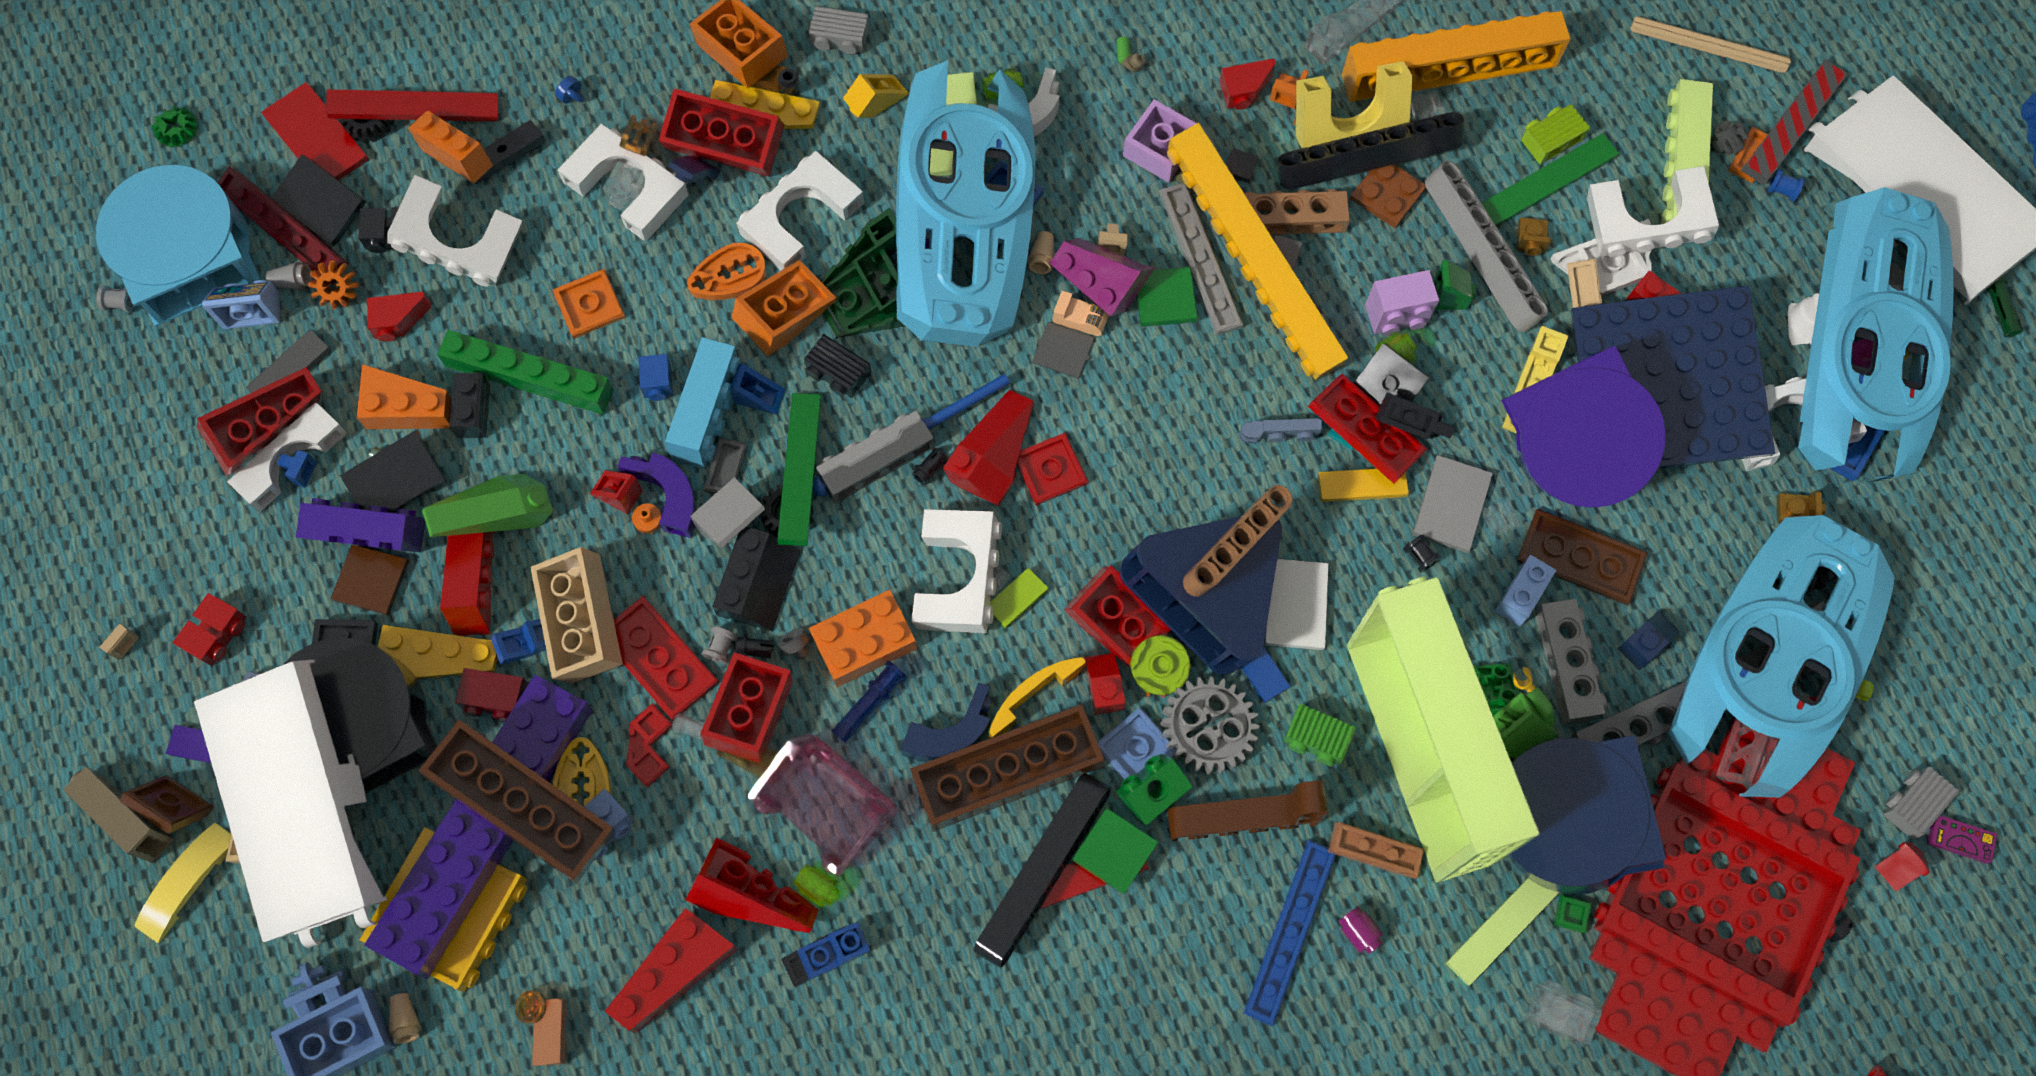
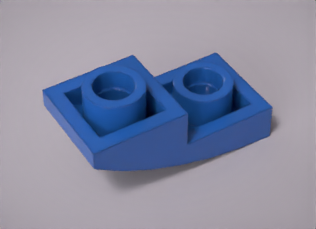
M856 922L830 933L828 937L798 949L797 952L809 980H812L870 952V948L859 923Z

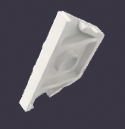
M1649 219L1640 222L1643 224L1651 225ZM1596 239L1555 253L1550 259L1554 265L1568 274L1567 263L1596 258L1601 296L1639 283L1649 270L1651 271V261L1649 259L1651 251L1644 253L1633 251L1626 252L1618 257H1610L1609 255L1600 257Z

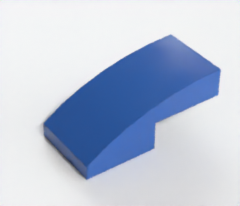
M540 619L525 622L521 628L494 633L491 637L501 665L531 657L546 650Z

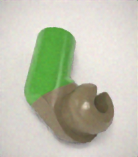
M1119 37L1117 39L1118 62L1130 71L1136 72L1141 70L1145 64L1144 56L1142 54L1139 56V53L1132 54L1130 52V39L1128 37Z

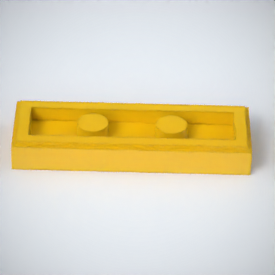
M1378 469L1318 473L1321 502L1407 497L1409 494L1406 472L1395 484Z

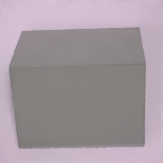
M734 477L690 517L701 535L722 548L762 513L765 508Z

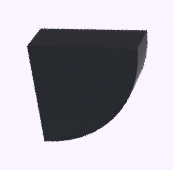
M1844 914L1835 922L1836 929H1834L1835 932L1829 941L1836 942L1842 940L1851 932L1850 928L1854 927V922L1847 914Z

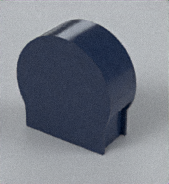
M1635 735L1597 743L1577 738L1554 739L1530 748L1512 763L1540 835L1508 856L1514 865L1530 880L1552 891L1566 894H1586L1605 889L1629 874L1665 868L1663 861H1666V856Z

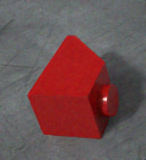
M1274 58L1222 68L1219 82L1227 109L1235 108L1242 110L1254 104L1273 76L1276 64Z
M424 291L367 298L368 330L375 339L383 342L393 341L395 337L404 336L431 308V302Z
M1109 653L1084 657L1094 715L1124 711L1125 698L1115 655Z

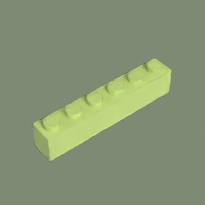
M1680 79L1676 87L1669 92L1667 104L1672 106V110L1667 117L1666 129L1671 130L1665 144V153H1669V160H1667L1664 167V177H1668V185H1665L1662 196L1663 201L1667 202V209L1663 211L1661 224L1669 222L1677 215L1671 187L1676 170L1704 166L1709 184L1713 83Z

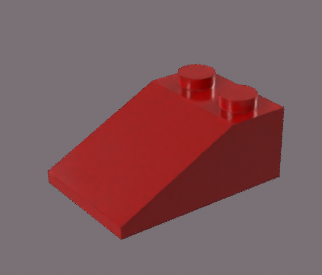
M1112 565L1102 567L1063 609L1083 630L1129 667L1132 653L1139 643L1149 637L1166 636L1171 631L1123 583L1119 572Z

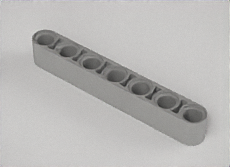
M1445 160L1426 178L1425 186L1511 324L1518 331L1528 332L1547 315V306L1460 169L1453 162Z

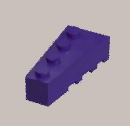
M312 498L311 504L300 502L296 538L421 552L425 519L416 517V511L398 509V514L387 513L388 507L369 505V510H361L357 503L341 502L340 507L330 506L331 500Z

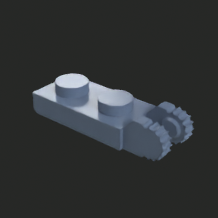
M1320 418L1245 422L1239 431V439L1244 441V443L1247 442V444L1248 442L1257 443L1261 438H1269V442H1283L1286 440V437H1297L1298 441L1303 442L1312 441L1315 439V436H1319L1322 430V422Z

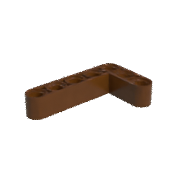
M1319 780L1299 783L1287 795L1184 805L1167 809L1171 841H1178V838L1189 837V840L1208 838L1209 834L1218 833L1219 836L1238 835V831L1249 830V833L1269 831L1268 828L1279 827L1280 830L1299 828L1298 825L1309 824L1312 827L1319 825L1329 813L1324 781Z

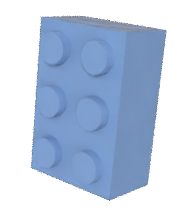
M359 987L271 1032L287 1076H342L396 1048L392 1037L389 1036L388 1026L373 990Z

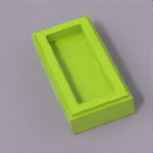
M1027 568L990 601V606H993V617L1005 629L1008 628L1048 591V587Z

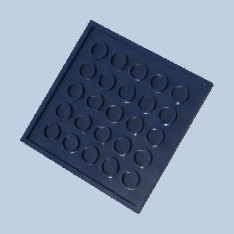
M1749 286L1571 309L1578 362L1607 348L1616 346L1631 377L1639 382L1656 401L1665 425V447L1658 469L1766 457L1775 454Z

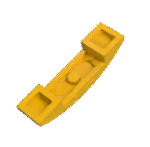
M1082 657L1060 661L1043 668L1022 682L1008 696L998 710L989 731V738L1006 733L1016 725V717L1012 712L1055 678L1063 687L1085 669L1086 661Z

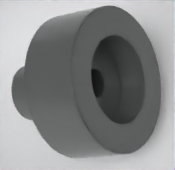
M796 628L786 633L778 641V646L784 655L795 653L797 658L801 659L808 654L804 646L809 642V637L803 628Z

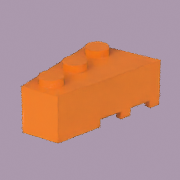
M362 364L357 419L366 429H450L452 397L447 390Z

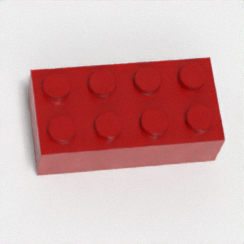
M674 88L658 141L667 150L697 156L704 160L770 177L785 124L779 116Z

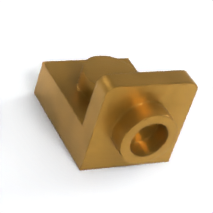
M1520 217L1518 220L1517 251H1523L1529 256L1545 254L1551 242V238L1547 237L1548 220Z
M1814 491L1809 496L1779 493L1776 496L1777 523H1781L1786 517L1825 514L1826 506L1825 502L1822 501L1821 491Z

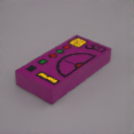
M1940 815L1930 827L1927 845L1990 864L1993 859L1997 834Z

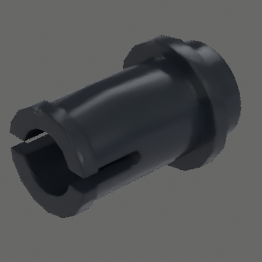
M792 69L782 70L778 76V83L783 89L782 92L786 95L797 97L800 93L798 73Z
M933 448L920 465L914 466L912 476L922 485H925L927 482L931 483L933 481L932 476L948 461L946 455L937 448Z
M744 634V637L737 638L736 653L772 659L774 640L748 638V635Z

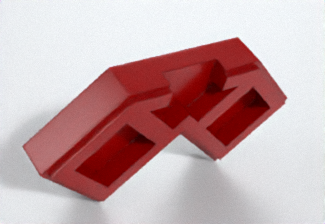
M653 703L629 723V747L626 766L647 788L670 768L651 745L673 726Z

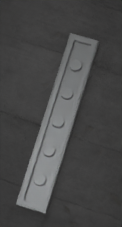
M1180 183L1160 189L1159 195L1188 267L1191 269L1192 277L1216 336L1242 328L1243 323L1186 184Z

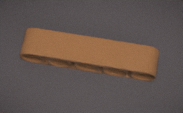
M1275 485L1266 491L1186 573L1183 578V586L1187 593L1191 596L1199 597L1217 585L1289 509L1293 498L1286 487ZM1271 499H1272L1273 501H1275V503L1277 504V506H1275V505L1272 503ZM1253 518L1259 522V525L1254 522ZM1235 537L1239 538L1241 544L1236 541ZM1216 555L1223 560L1224 564L1218 561ZM1197 574L1203 577L1205 584L1198 579Z

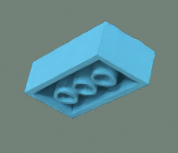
M701 338L665 440L672 461L701 469L706 468L707 462L712 463L716 452V446L713 444L716 436H722L725 427V420L722 419L725 410H731L734 401L730 388L740 364V358L737 357L735 346Z

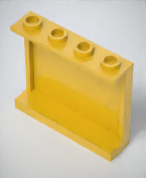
M424 827L385 895L387 900L380 903L371 919L376 924L365 929L360 941L366 942L435 832ZM500 865L496 866L493 875L430 976L464 993L467 987L471 989L476 984L480 976V971L477 969L482 960L489 959L496 947L494 939L499 930L504 931L509 925L512 914L509 912L515 902L519 903L527 892L528 887L525 885L527 879Z

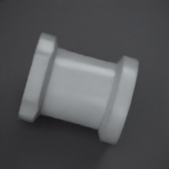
M101 285L98 288L96 299L99 309L108 310L109 308H116L128 313L133 311L134 306L126 287L124 289H113L108 285Z
M713 626L711 629L713 635L707 650H703L702 655L707 659L727 664L728 659L726 656L732 641H736L737 635L726 629Z

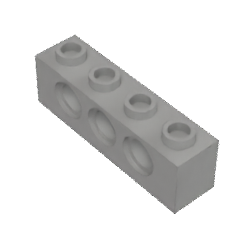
M1576 599L1541 604L1535 610V615L1562 724L1567 725L1598 720L1606 714L1607 702L1605 695L1600 693L1598 667L1592 663L1590 655L1592 643L1590 637L1585 635L1583 627L1585 622L1584 612L1581 607H1578ZM1559 628L1568 630L1571 638H1564L1560 634ZM1566 656L1573 657L1577 661L1578 667L1570 666ZM1574 684L1580 685L1584 689L1585 696H1580L1574 691Z

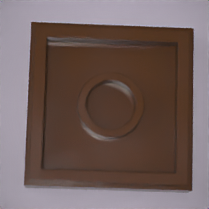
M351 545L330 599L334 602L389 616L409 561L402 557Z
M168 775L123 792L120 799L121 803L168 834L207 817L214 807Z

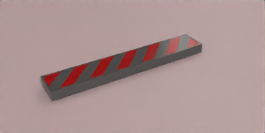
M1825 59L1741 171L1762 185H1765L1848 73Z

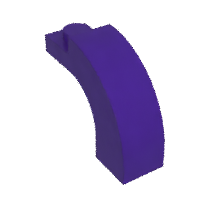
M653 452L649 463L646 459L639 456H631V458L621 456L618 464V469L621 473L632 474L638 480L656 484L664 490L666 501L659 522L663 532L692 538L695 525L690 516L697 511V503L694 492L683 471L671 460Z

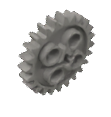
M1211 676L1206 684L1198 677L1195 681V687L1191 682L1186 681L1184 690L1176 688L1174 692L1176 698L1172 696L1168 698L1167 703L1171 707H1164L1162 714L1169 718H1164L1160 722L1161 726L1168 729L1163 731L1161 736L1162 738H1171L1166 749L1176 748L1177 751L1173 758L1177 759L1183 756L1185 758L1183 767L1192 762L1194 763V772L1196 773L1201 766H1205L1207 775L1211 773L1213 767H1216L1217 772L1222 774L1225 764L1230 770H1233L1236 766L1235 760L1242 764L1246 759L1243 753L1250 754L1253 748L1249 744H1255L1258 737L1251 733L1256 732L1259 729V725L1251 722L1256 719L1258 714L1248 712L1253 702L1244 703L1242 701L1246 695L1245 692L1238 695L1234 693L1236 684L1227 689L1225 688V679H1222L1218 685H1215L1214 679ZM1209 701H1218L1222 706V711L1212 710L1209 706ZM1185 713L1192 714L1196 719V723L1188 724L1184 721L1182 715ZM1228 713L1233 715V717L1219 721L1214 729L1210 726L1191 738L1186 736L1187 733L1201 729L1206 721L1210 724ZM1230 726L1234 728L1237 737H1228L1224 733L1223 727ZM1203 739L1208 741L1211 750L1205 751L1200 749L1197 740Z

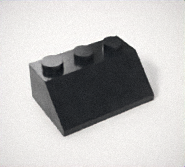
M745 527L738 533L712 606L716 615L773 632L801 550L792 545H778V538L770 533L750 527Z

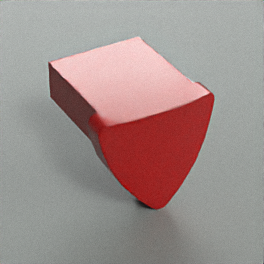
M1903 842L1898 845L1899 848L1874 866L1895 892L1920 875L1926 876L1930 873L1928 862L1922 851L1909 842Z

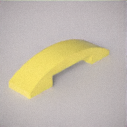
M1544 326L1540 327L1514 393L1553 375L1556 364L1559 362L1567 342L1568 335ZM1506 413L1502 428L1516 433Z
M213 823L199 835L159 881L143 906L134 927L155 942L160 943L179 919L177 916L178 912L216 864L220 865L226 858L232 834L217 823Z

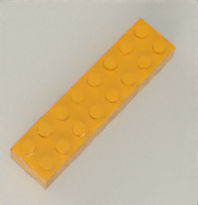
M1546 11L1534 16H1517L1504 21L1492 20L1486 24L1464 25L1450 30L1439 29L1426 34L1414 33L1407 37L1396 39L1385 38L1379 42H1360L1350 46L1342 71V78L1348 100L1353 102L1374 98L1377 66L1404 61L1411 72L1412 91L1554 68L1558 66L1571 38L1562 11L1552 13Z

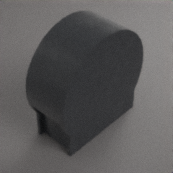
M354 638L326 639L306 646L284 663L315 660V663L310 664V668L339 765L349 764L347 755L353 754L355 764L359 765L365 794L425 763L438 747L426 723V701L417 678L402 662L373 644Z

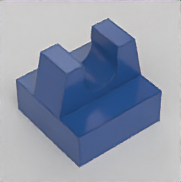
M297 450L294 457L281 454L277 465L284 468L285 476L293 484L305 488L317 462L308 453Z

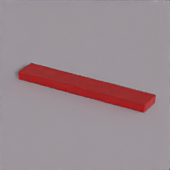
M327 89L326 114L328 119L417 120L426 111H430L444 121H498L497 93Z

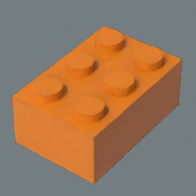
M719 0L690 23L697 45L747 88L751 87L789 57L783 36L740 0Z
M890 589L809 627L811 636L837 688L917 650L916 640Z

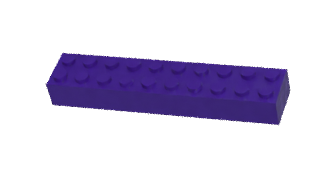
M534 675L492 743L550 782L562 754L570 742L577 738L593 710L586 701ZM455 800L364 946L428 980L493 875L496 866L499 865L514 840L458 800Z

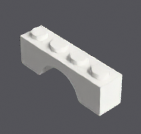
M315 402L311 407L304 409L300 413L299 418L289 427L283 428L269 445L259 449L250 462L238 468L227 482L260 513L282 493L279 486L281 467L277 465L281 454L292 456L297 450H318L326 453L347 433Z

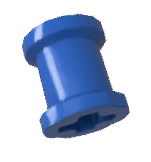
M1777 169L1770 181L1767 192L1772 193L1774 191L1789 197V201L1794 202L1802 190L1805 179H1795L1783 174L1781 169Z

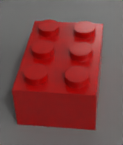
M734 652L700 733L704 746L761 764L793 684L791 670Z

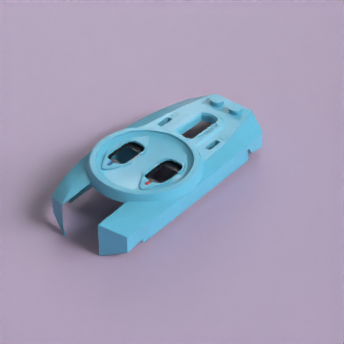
M947 60L915 74L911 81L901 129L896 197L897 319L921 340L978 347L1007 333L1013 327L1024 281L1032 225L1035 187L1034 132L1024 90L1001 69L998 70L987 87L988 90L999 94L998 113L975 104L953 103L946 105ZM931 148L953 151L952 178L930 175ZM986 156L1008 160L1007 186L985 183ZM926 233L930 234L929 249H925ZM966 237L974 242L972 285L968 287L956 285L952 281L954 238ZM998 243L1001 244L1000 259H997Z
M1884 187L1850 197L1835 204L1834 229L1829 230L1800 416V423L1803 422L1798 446L1801 453L1814 470L1817 471L1845 465L1853 418L1875 429L1901 430L1894 474L1877 477V479L1881 480L1914 473L1929 445L1950 376L1954 298L1950 230L1935 202ZM1894 239L1904 242L1908 247L1903 291L1892 288L1888 283ZM1855 336L1874 341L1870 369L1851 364V351ZM1905 350L1913 352L1909 380L1902 379Z
M1824 515L1786 517L1776 527L1734 587L1707 634L1692 666L1682 699L1668 731L1686 765L1705 749L1725 709H1727L1734 717L1751 729L1780 739L1759 781L1745 793H1740L1741 797L1780 798L1790 791L1812 768L1832 741L1846 717L1871 662L1885 622L1895 577L1878 544ZM1819 566L1831 569L1839 578L1823 611L1811 609L1803 600ZM1776 578H1779L1781 582L1778 588L1775 589L1772 586ZM1850 617L1853 619L1850 628L1847 629L1845 625ZM1748 634L1771 646L1759 670L1736 658ZM1804 665L1827 678L1816 702L1793 690Z

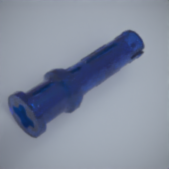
M889 660L885 663L886 667L878 677L868 682L867 687L869 689L831 730L844 743L847 742L882 700L884 702L891 698L890 693L901 681L907 680L908 677Z

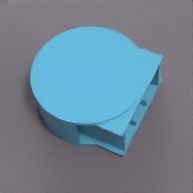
M162 165L140 171L118 185L108 196L100 210L96 224V241L99 252L106 264L123 280L133 306L141 305L149 313L154 327L201 307L202 301L213 288L224 287L226 284H252L254 281L261 280L249 254L250 233L244 216L219 184L200 170L182 165Z

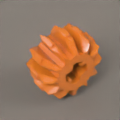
M331 260L328 266L322 262L318 265L319 271H311L310 275L315 280L308 282V287L317 288V291L313 292L311 296L312 298H316L319 295L323 297L320 301L321 306H325L330 300L332 309H336L339 302L345 307L349 304L348 298H356L357 294L352 289L358 288L359 282L350 281L356 273L355 271H351L348 274L345 273L348 266L346 263H343L337 269L335 260ZM332 279L337 280L336 286H340V288L332 290L329 288L331 283H328V281L330 282Z

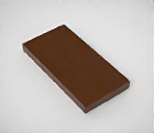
M1537 508L1525 536L1517 562L1523 564L1532 555L1556 569L1553 576L1628 606L1648 552Z

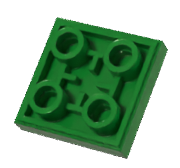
M1190 267L1154 270L1137 294L1140 327L1197 321Z
M1511 663L1473 666L1492 716L1520 694L1519 688L1514 684V672Z
M1106 808L1072 861L1125 895L1158 842Z

